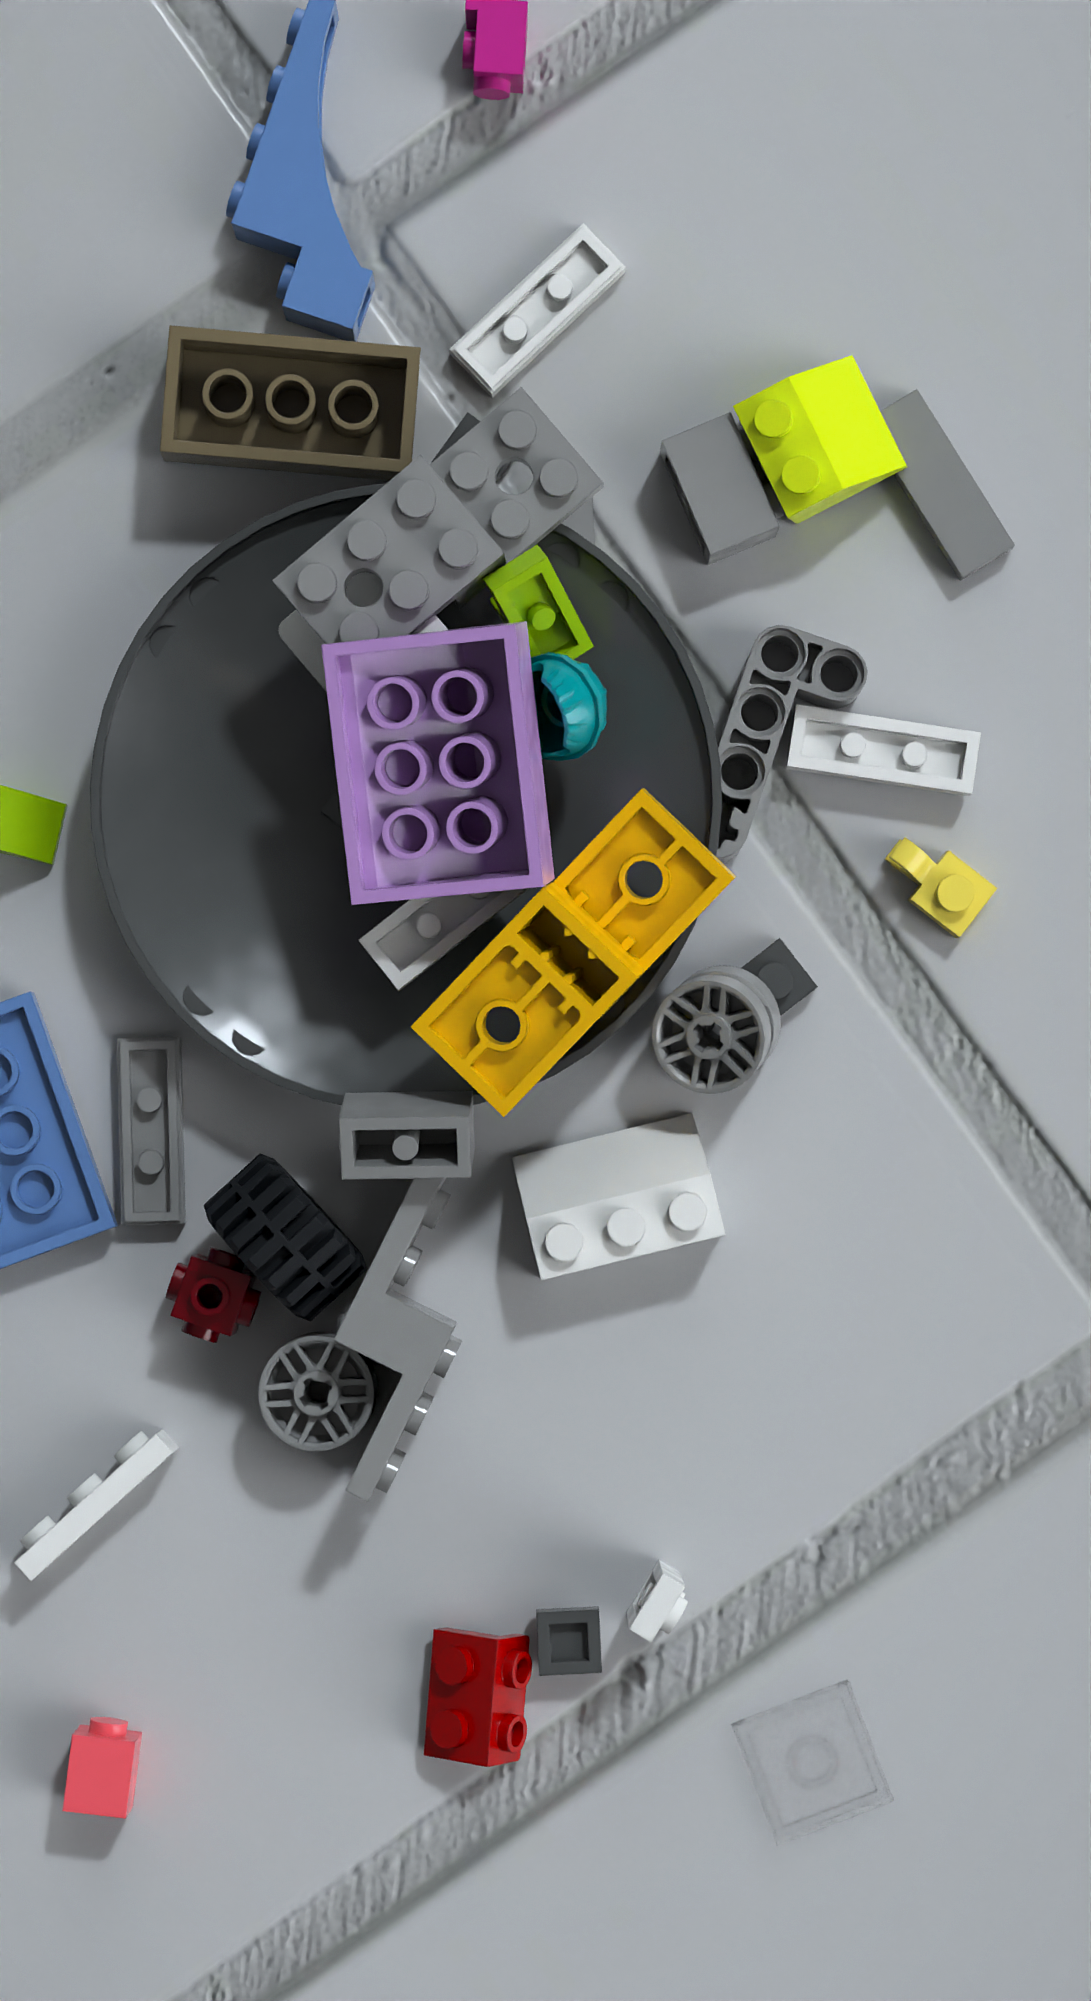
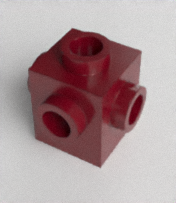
M210 1247L208 1256L201 1254L192 1255L188 1266L181 1263L177 1264L167 1289L166 1299L175 1301L170 1316L184 1320L182 1332L217 1343L220 1333L230 1337L237 1333L239 1325L250 1327L262 1292L252 1289L256 1276L252 1272L243 1269L244 1263L237 1255ZM206 1284L216 1285L222 1292V1301L216 1308H207L200 1301V1290Z

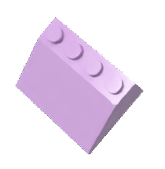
M527 621L322 644L351 905L544 887L555 879Z

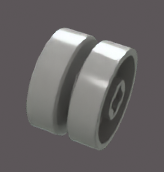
M727 965L704 968L686 979L659 1006L652 1026V1043L655 1055L664 1071L674 1081L687 1089L706 1094L730 1091L747 1081L773 1052L779 1039L781 1027L779 1008L770 989L754 974L744 969ZM714 1023H716L722 1028L719 1031L720 1035H717L712 1030L714 1028Z
M311 1332L294 1338L273 1354L261 1374L258 1398L263 1418L278 1438L297 1449L319 1452L342 1446L360 1432L375 1407L378 1385L376 1373L369 1357L335 1341V1333ZM312 1380L322 1383L326 1382L329 1385L330 1390L326 1401L311 1400L307 1392Z

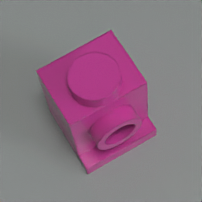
M466 0V29L476 31H464L462 69H473V94L488 100L509 98L510 93L523 94L528 31V1Z

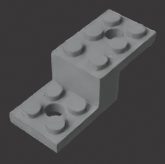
M520 387L430 465L419 455L272 581L325 644L412 634L433 615L440 613L451 602L458 609L462 608L486 587L483 578L534 547L604 487V483L526 391ZM513 461L525 464L533 474L530 487L525 492L516 495L503 492L496 483V475L499 469L504 464ZM364 572L375 574L383 584V591L379 600L367 607H359L352 604L347 599L346 588L351 578Z
M446 1178L413 1179L334 1338L335 1341L403 1374L345 1491L367 1502L375 1488L385 1493L388 1492L406 1455L405 1452L395 1447L404 1430L416 1435L434 1399L433 1396L423 1391L432 1373L442 1378L445 1377L462 1340L451 1335L457 1324L456 1321L391 1289L394 1282L403 1287L407 1284L420 1259L423 1250L413 1246V1243L422 1225L430 1229L435 1228L451 1194L441 1190Z

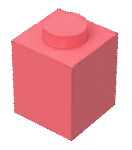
M111 1717L90 1718V1725L80 1724L72 1734L62 1811L126 1819L134 1803L142 1732L127 1730V1721Z

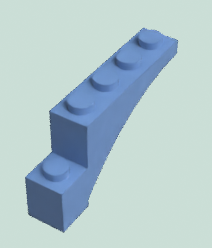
M309 0L305 10L296 8L290 21L286 43L293 47L286 67L277 65L272 73L266 101L273 104L266 124L257 123L252 131L247 147L246 159L253 162L246 182L236 181L228 200L226 216L232 218L231 224L237 240L297 260L296 265L289 262L285 264L276 292V298L283 300L282 308L286 321L346 341L357 342L376 286L373 271L360 266L336 214L327 182L322 147V99L328 58L338 25L339 15L336 0Z

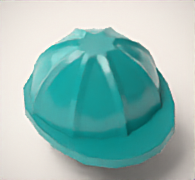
M552 652L531 657L542 759L564 761L580 758L596 746L601 731L604 730L607 724V689L603 687L588 663H581L567 655Z

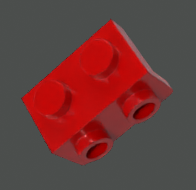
M448 1627L434 1629L424 1756L483 1767L511 1763L520 1759L521 1749L527 1736V1723L524 1718L526 1685L532 1673V1660L529 1655L530 1638L528 1635L510 1634L498 1636Z

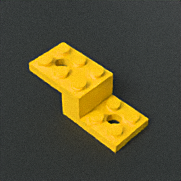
M642 788L552 883L541 888L414 1022L411 1028L505 1117L736 876L645 788ZM635 862H652L660 869L663 882L661 889L656 895L641 897L630 889L627 875L630 867ZM507 1007L518 1015L521 1026L515 1040L500 1042L488 1033L486 1017L492 1008Z

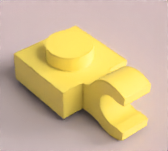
M906 837L903 840L899 839L885 857L889 864L918 885L908 901L955 938H959L997 890V887L951 851H945L935 863L922 849Z

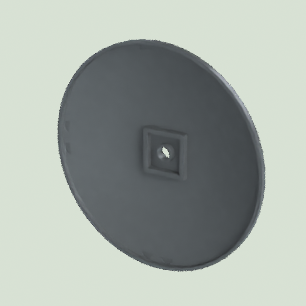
M372 484L336 490L286 506L254 521L222 541L191 566L167 591L137 631L117 669L105 700L94 744L90 780V809L97 868L109 908L128 949L148 981L170 1008L204 1041L236 1064L275 1085L316 1100L337 1105L343 1104L345 1093L473 1091V1105H477L487 1101L430 1047L411 1026L542 887L529 888L400 991L395 988L360 944V938L408 900L351 905L327 692L280 638L278 631L280 623L296 609L272 581L385 484ZM560 524L536 545L548 557L594 646L574 660L588 663L603 687L607 689V724L604 730L601 731L596 746L582 757L564 761L542 759L555 879L642 788H645L716 856L722 813L721 764L713 720L702 685L688 654L664 614L636 580L604 551L573 529ZM487 586L462 608L458 609L451 602L436 615L448 630L504 624L490 602L492 595ZM639 861L630 867L627 882L630 889L636 895L652 897L661 889L663 878L660 869L654 863ZM697 918L539 1082L557 1075L592 1053L629 1021L652 996L676 962L695 926ZM500 1006L489 1011L486 1017V1028L491 1037L500 1042H511L518 1036L521 1025L518 1015L512 1009Z

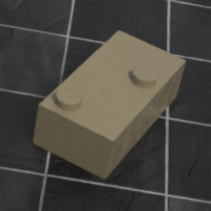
M169 325L160 440L162 458L167 462L390 481L412 462L421 347Z

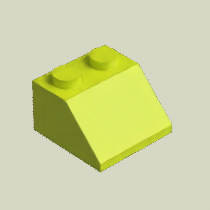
M852 355L789 376L733 406L787 518L796 524L908 467Z

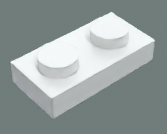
M658 1559L626 1612L629 1629L651 1643L659 1629L667 1634L673 1630L688 1604V1601L684 1599L685 1593L683 1590L685 1585L679 1571Z

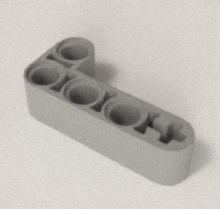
M776 625L768 627L758 635L747 659L718 744L721 767L729 760L742 759L751 765L755 773L754 784L744 790L730 788L723 781L721 775L722 801L727 804L746 805L747 807L745 813L734 807L730 814L726 831L734 835L735 839L734 841L724 840L720 848H718L716 857L721 862L729 861L736 856L747 839L794 698L825 708L839 709L852 703L863 689L867 680L868 670L865 660L856 650L790 626ZM772 643L786 645L793 652L795 658L794 666L784 672L772 671L763 663L762 649ZM833 662L843 664L852 673V688L844 692L829 690L822 682L820 676L821 668ZM752 701H762L768 704L774 712V725L764 731L752 730L743 722L741 716L742 707Z

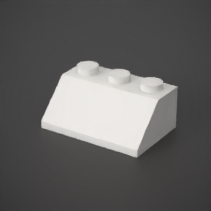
M693 1113L512 1157L541 1280L726 1235L711 1173Z

